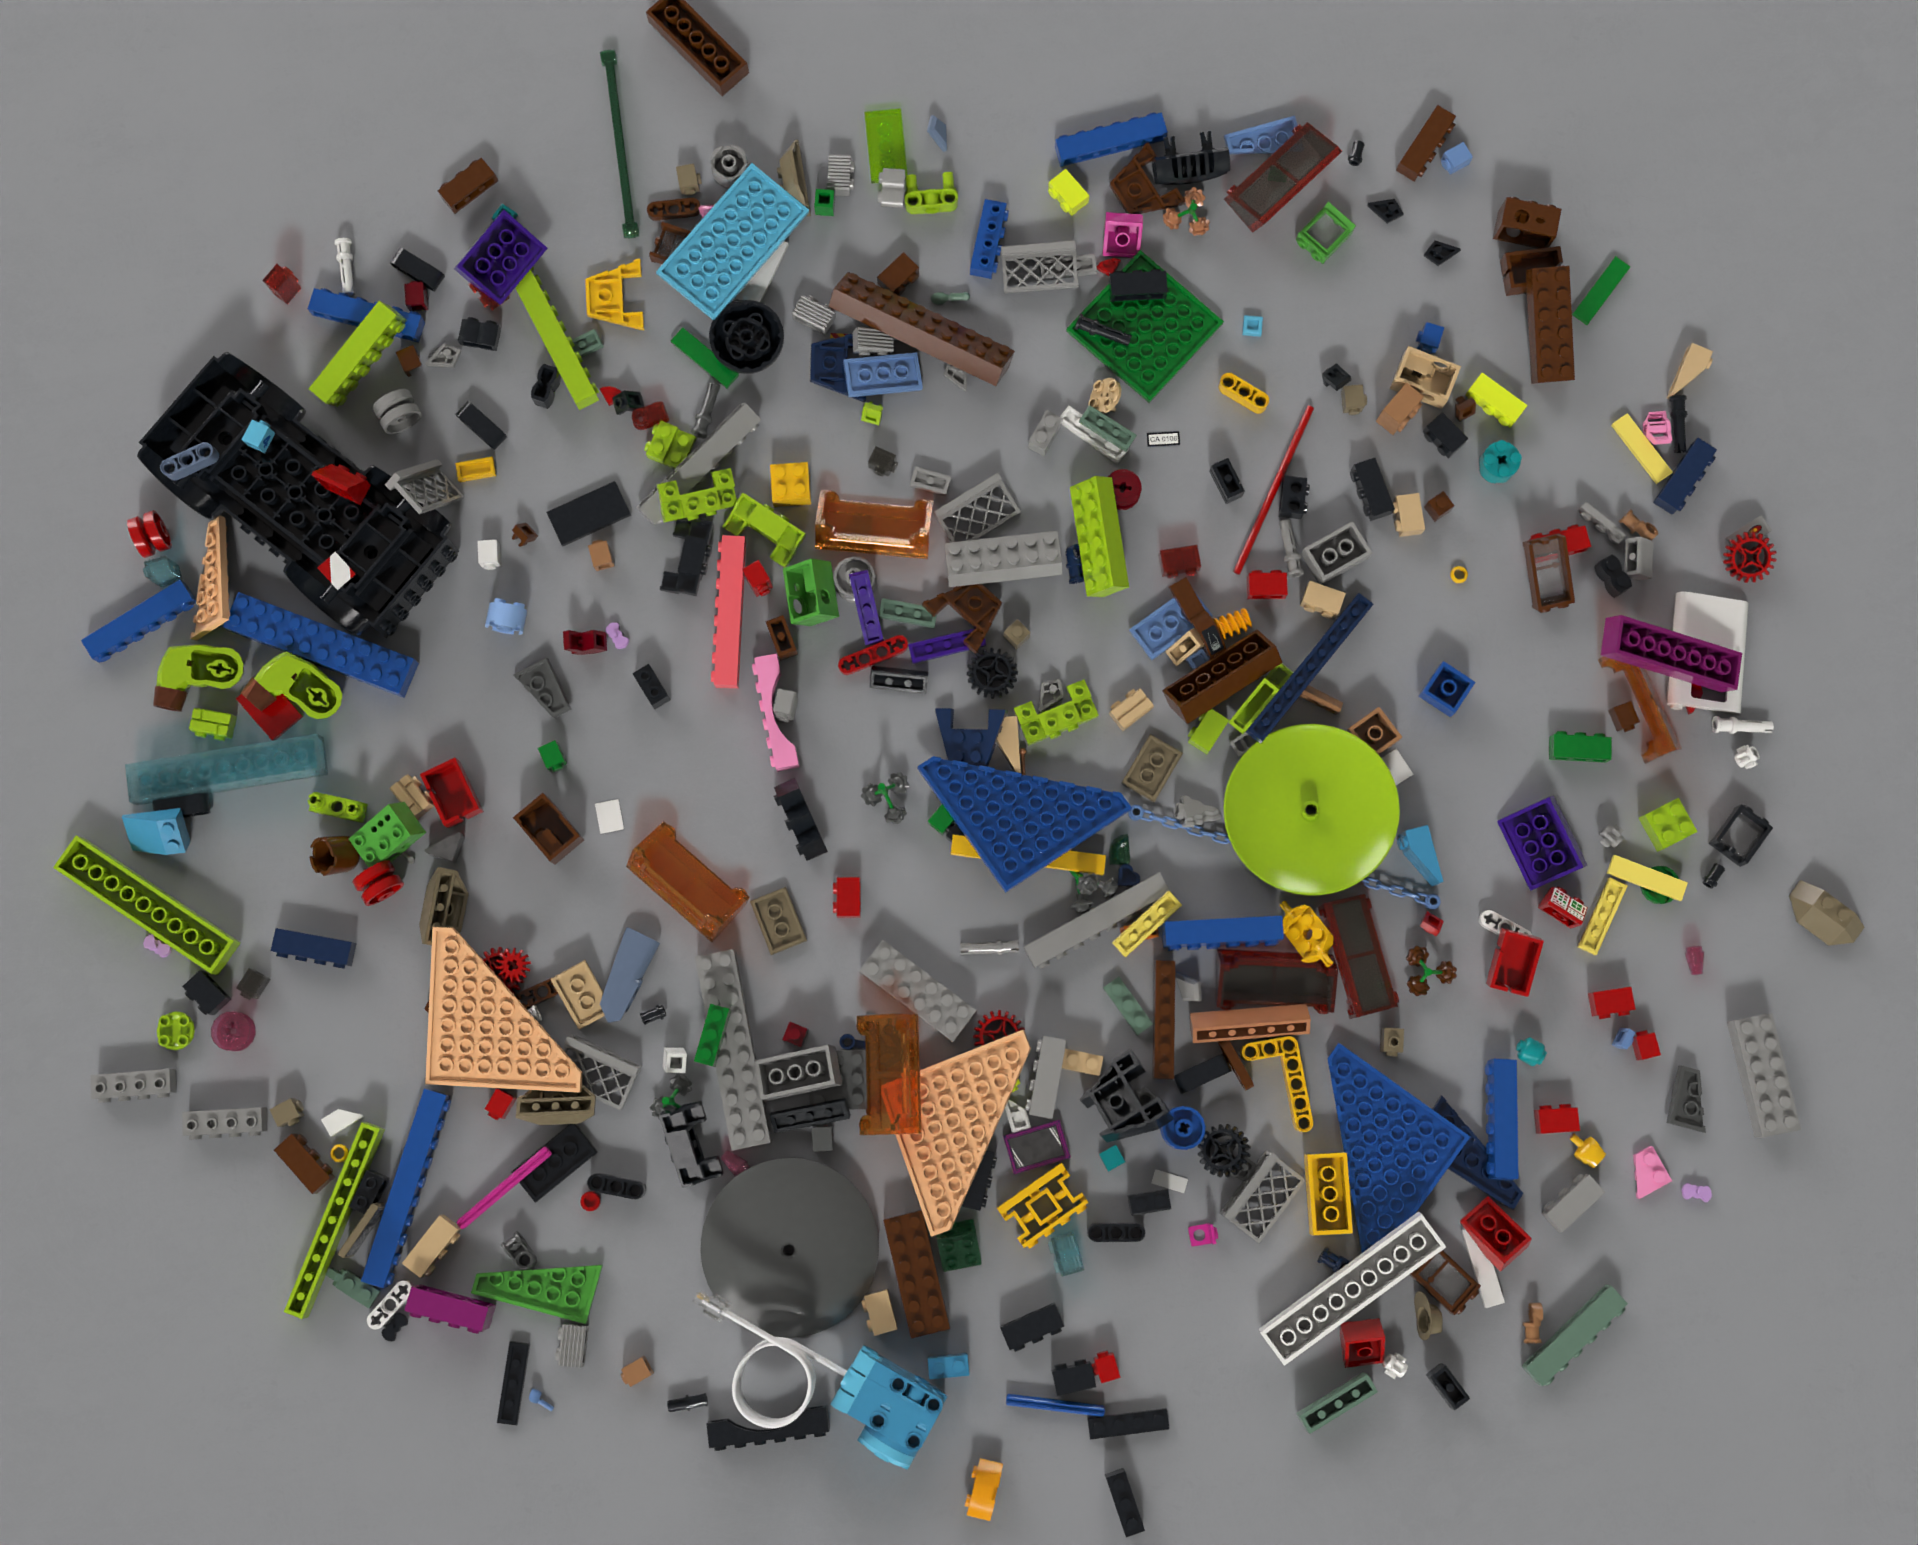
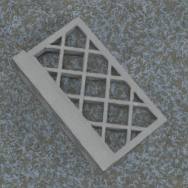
M1075 241L1001 247L1004 294L1078 288ZM1065 256H1072L1073 262L1068 267L1061 262ZM1046 258H1052L1056 261L1050 268L1042 263ZM1028 259H1033L1037 263L1031 270L1024 265ZM1006 261H1015L1018 266L1011 271L1006 267ZM1057 264L1065 269L1060 276H1057L1052 271ZM1039 265L1047 271L1041 278L1033 273ZM1020 267L1028 272L1023 279L1015 275ZM1069 272L1074 276V282L1066 283L1062 278ZM1049 273L1057 279L1053 284H1047L1043 281ZM1030 275L1038 280L1034 286H1029L1025 283ZM1012 276L1020 282L1016 287L1008 288L1007 282Z
M438 459L397 471L385 484L389 490L397 489L419 514L460 501L464 497L441 472L439 468L443 464Z
M999 473L994 474L933 512L935 519L938 520L951 542H956L954 539L956 532L966 534L965 541L976 540L1021 512L1003 484ZM998 486L1003 491L1002 499L991 497L993 489ZM978 498L988 499L986 509L976 507ZM991 500L1001 502L999 512L988 510ZM1003 503L1011 504L1015 511L1009 515L1001 513ZM962 508H972L970 519L960 516ZM975 509L985 512L983 522L973 520ZM987 513L998 515L995 524L985 523ZM947 517L957 518L955 528L947 527L943 520ZM959 519L969 521L967 532L957 529ZM972 522L982 524L980 533H970Z
M573 1034L567 1036L563 1050L567 1053L569 1048L576 1052L578 1059L573 1062L579 1061L582 1074H584L588 1084L585 1087H589L597 1100L622 1110L642 1066ZM589 1057L593 1059L596 1067L586 1070L583 1059ZM603 1066L611 1067L613 1075L604 1078L600 1068ZM597 1069L601 1080L591 1083L587 1072ZM626 1074L631 1079L627 1085L621 1086L618 1075ZM614 1077L618 1088L609 1091L605 1080ZM602 1082L606 1093L598 1095L594 1092L592 1085ZM620 1091L622 1096L620 1104L612 1101L610 1093Z
M1267 1150L1256 1163L1257 1166L1248 1179L1242 1182L1220 1212L1222 1216L1259 1244L1306 1181L1272 1152ZM1275 1163L1281 1166L1282 1175L1272 1176V1167ZM1294 1176L1299 1180L1294 1187L1287 1188L1286 1177ZM1283 1178L1284 1188L1274 1190L1273 1179ZM1263 1180H1269L1270 1191L1261 1192L1260 1183ZM1284 1192L1285 1200L1283 1203L1276 1204L1275 1193ZM1271 1194L1272 1204L1262 1206L1261 1195ZM1258 1195L1259 1206L1249 1208V1198ZM1273 1207L1274 1215L1272 1218L1264 1220L1263 1209ZM1259 1210L1261 1220L1251 1222L1249 1211ZM1246 1211L1247 1222H1237L1235 1218L1238 1213ZM1261 1223L1262 1231L1256 1237L1252 1233L1251 1225Z

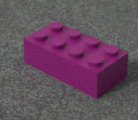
M419 1284L411 1287L404 1311L410 1312L409 1316L415 1318L426 1316L429 1317L428 1321L434 1323L448 1322L449 1327L458 1329L460 1327H467L468 1332L479 1334V1332L490 1328L496 1304Z

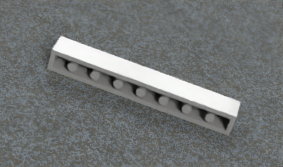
M741 403L661 483L676 480L680 495L693 492L692 488L696 484L700 485L706 479L705 475L709 471L713 472L720 465L718 462L722 458L726 459L733 452L731 449L736 444L739 446L745 441V435L749 431L752 433L758 428V423L761 419L746 403ZM656 487L636 507L654 525L663 522L660 499Z
M1159 872L1024 946V950L1034 968L1039 966L1042 969L1050 964L1049 960L1055 957L1059 960L1066 956L1067 950L1073 948L1075 951L1084 946L1083 942L1090 939L1093 941L1101 936L1100 932L1105 929L1109 932L1118 927V922L1124 920L1126 923L1135 918L1134 914L1141 911V913H1144L1151 907V904L1155 903L1170 890Z

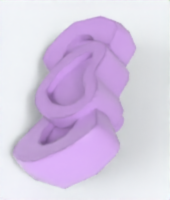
M610 623L606 627L605 632L612 638L615 648H626L629 644V638L624 637L623 633L619 631V623Z
M152 934L144 939V948L154 951L162 958L167 957L172 951V947L161 940H157Z
M1686 1183L1681 1190L1682 1196L1686 1200L1691 1197L1695 1199L1700 1198L1706 1203L1712 1197L1711 1189L1708 1186L1703 1187Z

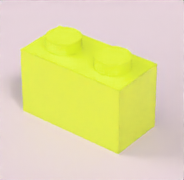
M1064 169L1049 181V195L1053 199H1057L1062 210L1066 213L1068 212L1071 216L1089 203V194L1067 169Z

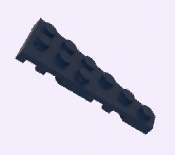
M1440 1095L1433 1110L1470 1136L1448 1170L1509 1209L1514 1210L1523 1192L1513 1180L1489 1179V1174L1486 1172V1165L1489 1162L1486 1147L1461 1120L1457 1112L1451 1108L1447 1100Z

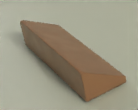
M1309 685L1299 696L1335 715L1342 709L1343 702Z

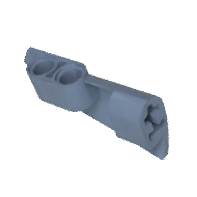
M629 927L626 928L600 1002L601 1009L608 1023L620 1021L624 1013L628 1011L643 982L642 978L660 945L659 942Z

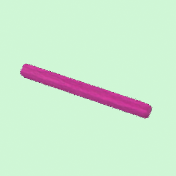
M547 1147L539 1150L456 1222L461 1229L470 1225L550 1157L551 1151Z

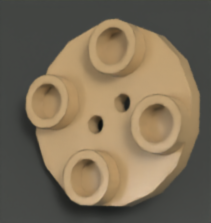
M1106 378L1102 381L1097 380L1093 385L1088 406H1092L1103 414L1110 411L1115 412V406L1121 397L1122 389L1120 383L1113 378Z

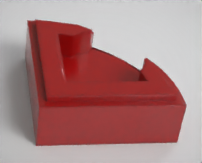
M1112 258L1101 261L1096 266L1097 270L1110 276V274L1116 272L1121 260Z
M611 386L600 388L609 406L613 404L612 398L622 392Z

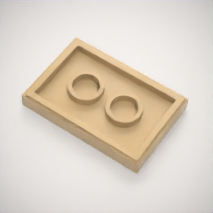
M586 960L550 979L579 1030L605 1016L600 1006L604 992Z

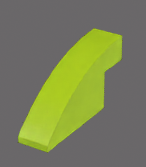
M1283 663L1271 670L1228 723L1244 734L1294 672Z

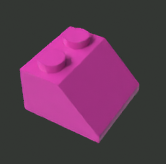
M1106 212L1103 256L1133 258L1140 251L1143 228L1142 214Z

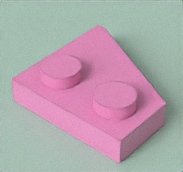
M1649 1146L1633 1155L1636 1168L1634 1174L1637 1183V1199H1641L1672 1182L1653 1146Z

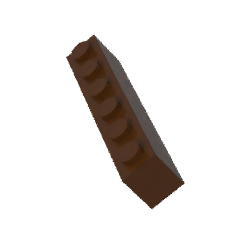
M1156 960L1154 961L1152 1079H1174L1175 961Z

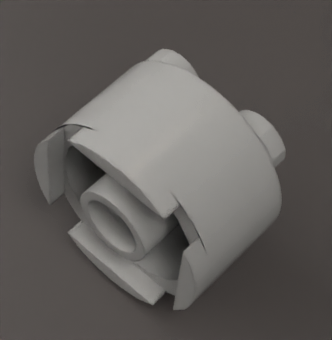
M736 145L720 146L711 156V169L715 181L725 188H730L748 168L745 152Z

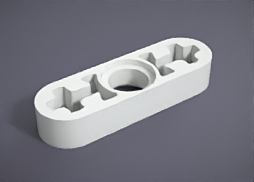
M1492 910L1484 911L1479 916L1480 925L1498 936L1503 923H1507L1513 931L1516 928L1517 932L1532 935L1529 930ZM1491 915V920L1497 922L1499 919L1500 922L1497 925L1492 922L1486 924L1484 916Z
M403 1280L393 1287L368 1315L367 1324L371 1329H380L388 1323L408 1300L410 1289L414 1286L413 1283L409 1280ZM401 1285H408V1294L403 1293L399 1298L393 1295V1293L398 1295L402 1291ZM388 1299H393L396 1302V1307L392 1311L386 1308V1301ZM382 1311L386 1313L379 1320L381 1324L373 1323L375 1320L373 1316H379L382 1313Z

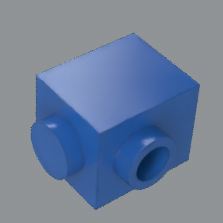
M1426 322L1422 331L1418 332L1416 342H1419L1417 349L1428 354H1435L1439 348L1444 327Z

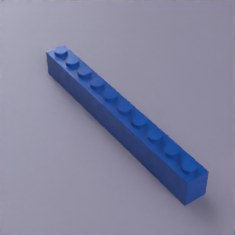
M430 1089L423 1090L361 1282L380 1288H386L393 1283L395 1277L393 1270L395 1265H398L400 1262L401 1254L399 1252L401 1246L405 1245L408 1237L406 1234L407 1227H410L413 1222L414 1215H412L414 1207L418 1206L420 1201L418 1194L420 1188H423L426 1182L424 1175L426 1169H429L432 1164L433 1158L431 1154L437 1148L439 1130L441 1131L445 1124L443 1117L445 1111L448 1112L451 1106L450 1095Z

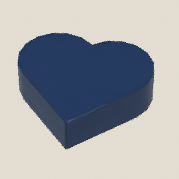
M1123 864L1118 870V886L1133 887L1140 883V875L1133 871L1131 865Z

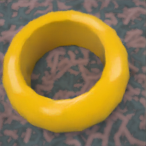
M1456 566L1451 570L1450 577L1455 583H1463L1468 577V572L1464 567ZM1456 570L1462 571L1464 578L1457 579L1454 572Z
M343 1144L335 1145L330 1151V1156L335 1162L345 1161L349 1154L348 1148ZM339 1147L344 1150V1156L341 1159L335 1157V1150Z

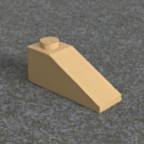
M1694 343L1690 344L1684 353L1667 395L1668 399L1681 391L1705 369H1709L1713 361L1711 358L1713 351Z
M1017 716L1005 717L1001 733L998 734L996 742L1012 770L1021 773Z

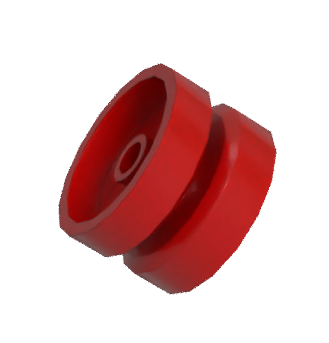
M155 510L144 513L143 519L136 516L127 520L131 539L142 557L147 558L155 555L156 549L163 552L172 548L166 526Z
M390 860L379 862L367 868L353 879L352 883L356 890L363 892L361 898L366 906L377 904L389 898L404 886L401 877L393 875L395 868Z

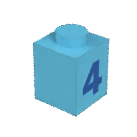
M251 420L241 440L248 446L265 453L275 432L270 428V424L262 420L259 422Z

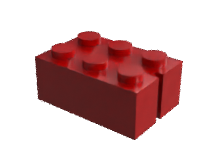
M454 757L420 774L426 789L430 791L431 800L445 827L451 828L464 822L463 817L470 819L484 812L461 762Z
M1501 928L1497 941L1500 949H1495L1486 984L1491 988L1506 992L1509 990L1511 993L1528 997L1544 940L1536 936Z

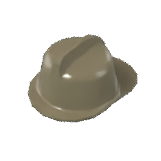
M1418 1291L1414 1298L1417 1332L1419 1337L1425 1341L1428 1340L1431 1334L1442 1332L1443 1317L1440 1309L1436 1305L1429 1304L1427 1296L1423 1292Z

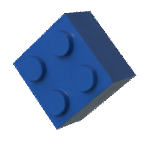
M1443 661L1437 667L1418 697L1451 717L1456 713L1476 682Z

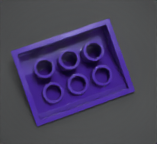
M503 210L454 267V270L501 305L548 248Z
M1554 796L1541 800L1497 821L1530 891L1588 866Z

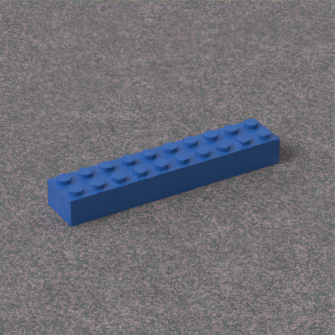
M240 592L237 593L230 609L229 620L223 625L230 632L282 652H290L303 660L405 698L419 665L414 658Z

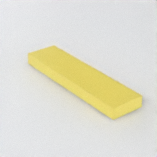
M1628 413L1611 425L1656 485L1673 473Z
M1617 855L1612 856L1607 870V874L1678 901H1682L1688 882Z
M1611 877L1607 879L1578 944V948L1593 955L1598 954L1627 885Z
M1167 891L1122 932L1112 944L1124 957H1127L1175 913L1182 904L1170 891Z

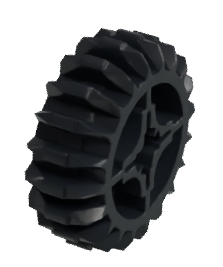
M990 648V653L983 649V656L977 652L976 657L978 660L972 657L971 662L973 664H968L967 666L968 669L972 670L967 672V676L971 677L968 679V683H974L971 689L979 688L977 695H980L983 691V697L987 698L989 693L991 694V699H994L995 693L1001 698V691L1007 695L1009 693L1007 687L1010 689L1014 688V685L1010 682H1017V678L1013 676L1018 675V671L1013 670L1017 667V664H1010L1013 661V657L1006 659L1008 652L1000 655L1001 649H998L997 653H993V648ZM993 659L990 666H979L984 661ZM999 661L1007 668L1008 675L998 669ZM995 665L996 676L994 675V677L991 678V681H989L990 676L988 671L991 672ZM976 672L986 677V685H983L978 680ZM1006 680L998 687H991L994 681Z
M1219 1124L1218 1130L1212 1126V1133L1205 1131L1207 1138L1203 1137L1202 1142L1204 1144L1198 1145V1148L1203 1150L1198 1152V1156L1203 1157L1200 1163L1205 1164L1204 1169L1206 1171L1210 1170L1212 1175L1217 1173V1176L1220 1178L1223 1174L1229 1178L1230 1172L1237 1175V1168L1243 1171L1244 1168L1241 1164H1248V1161L1244 1158L1251 1156L1250 1153L1246 1152L1251 1149V1146L1246 1144L1249 1140L1247 1137H1243L1244 1132H1238L1236 1126L1231 1129L1229 1124H1226L1225 1129L1222 1124ZM1222 1136L1232 1137L1230 1140L1227 1139L1225 1142H1220L1217 1140ZM1238 1143V1154L1235 1158L1233 1155V1150L1235 1149L1236 1144ZM1212 1144H1214L1215 1152L1212 1154L1213 1157L1211 1158L1210 1149ZM1219 1145L1223 1148H1226V1151L1229 1154V1156L1223 1154L1222 1149L1219 1147ZM1225 1159L1231 1162L1230 1164L1224 1166L1216 1165L1218 1162H1221Z

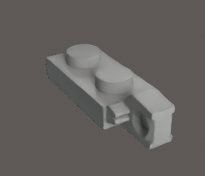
M1584 503L1578 509V512L1581 513L1580 516L1586 521L1593 522L1595 528L1601 533H1607L1611 542L1618 545L1626 536V534L1615 527L1616 525L1589 503Z

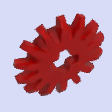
M513 948V952L510 953L509 949H506L507 955L505 956L503 953H500L503 959L496 960V962L501 963V966L495 967L496 970H502L498 976L500 977L504 974L503 980L506 981L509 977L510 983H513L514 978L520 982L519 976L522 975L526 978L527 975L524 974V971L530 972L526 965L531 964V961H525L529 956L528 954L522 956L523 950L516 953V948ZM516 960L518 968L510 971L508 962Z

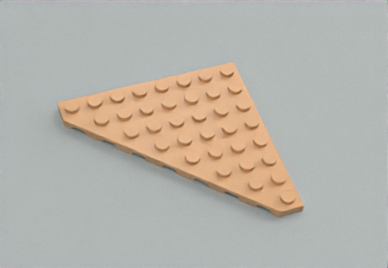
M433 927L425 1084L582 1092V1071L458 931L451 927Z
M1024 1030L879 1086L931 1237L952 1229L1030 1053L1031 1047Z

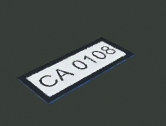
M1179 431L1147 433L1148 447L1180 445Z

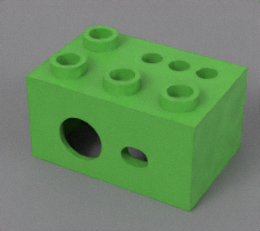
M811 558L783 568L791 624L813 626L839 617L830 561ZM795 599L802 606L801 613H797L794 609L793 602Z
M399 802L388 804L352 835L349 841L369 868L385 860H390L392 863L421 838L426 831L407 804Z

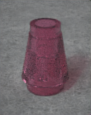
M1702 946L1686 947V952L1684 953L1691 975L1703 974L1704 951Z
M729 1150L721 1157L723 1163L735 1177L750 1168L748 1161Z

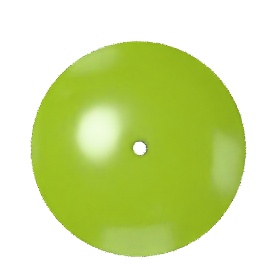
M1300 724L1289 726L1268 734L1261 744L1256 742L1243 754L1233 769L1224 796L1225 827L1232 847L1240 860L1253 874L1267 884L1299 895L1332 894L1352 887L1364 880L1387 856L1393 845L1399 825L1400 806L1398 792L1391 772L1383 759L1373 748L1357 736L1345 730L1327 725ZM1307 807H1314L1316 813L1309 815L1305 809Z

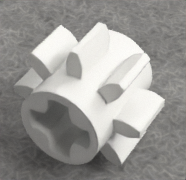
M1744 745L1736 749L1738 754L1734 758L1738 766L1741 768L1745 766L1748 769L1758 765L1756 760L1760 759V755L1755 747L1749 748V745Z
M1396 1352L1394 1356L1392 1354L1387 1355L1383 1361V1367L1386 1368L1384 1373L1393 1379L1396 1376L1401 1378L1408 1369V1365L1404 1363L1407 1359Z

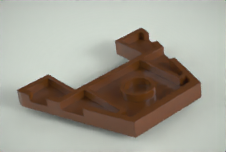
M1149 143L1143 146L1142 150L1133 157L1132 161L1119 172L1109 185L1127 214H1142L1185 204V200L1177 188L1159 196L1142 169V166L1150 163L1153 158L1157 157Z
M982 584L956 586L953 590L941 593L937 597L922 603V606L934 617L947 605H950L969 622L975 630L963 640V643L975 654L982 645L1002 606V602Z

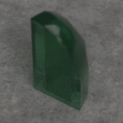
M1128 834L1118 836L1110 845V865L1130 863Z

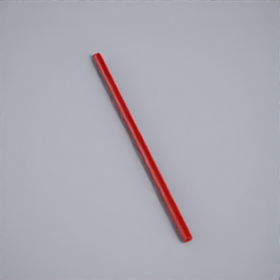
M1308 405L1234 568L1233 572L1240 575L1312 415L1314 410L1312 406Z

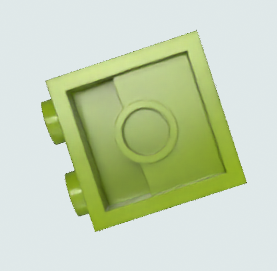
M660 421L659 425H654L652 430L654 436L652 441H647L644 451H646L647 458L675 469L691 453L697 438L679 430L674 425Z

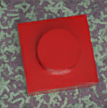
M1427 911L1419 927L1437 936L1444 921Z

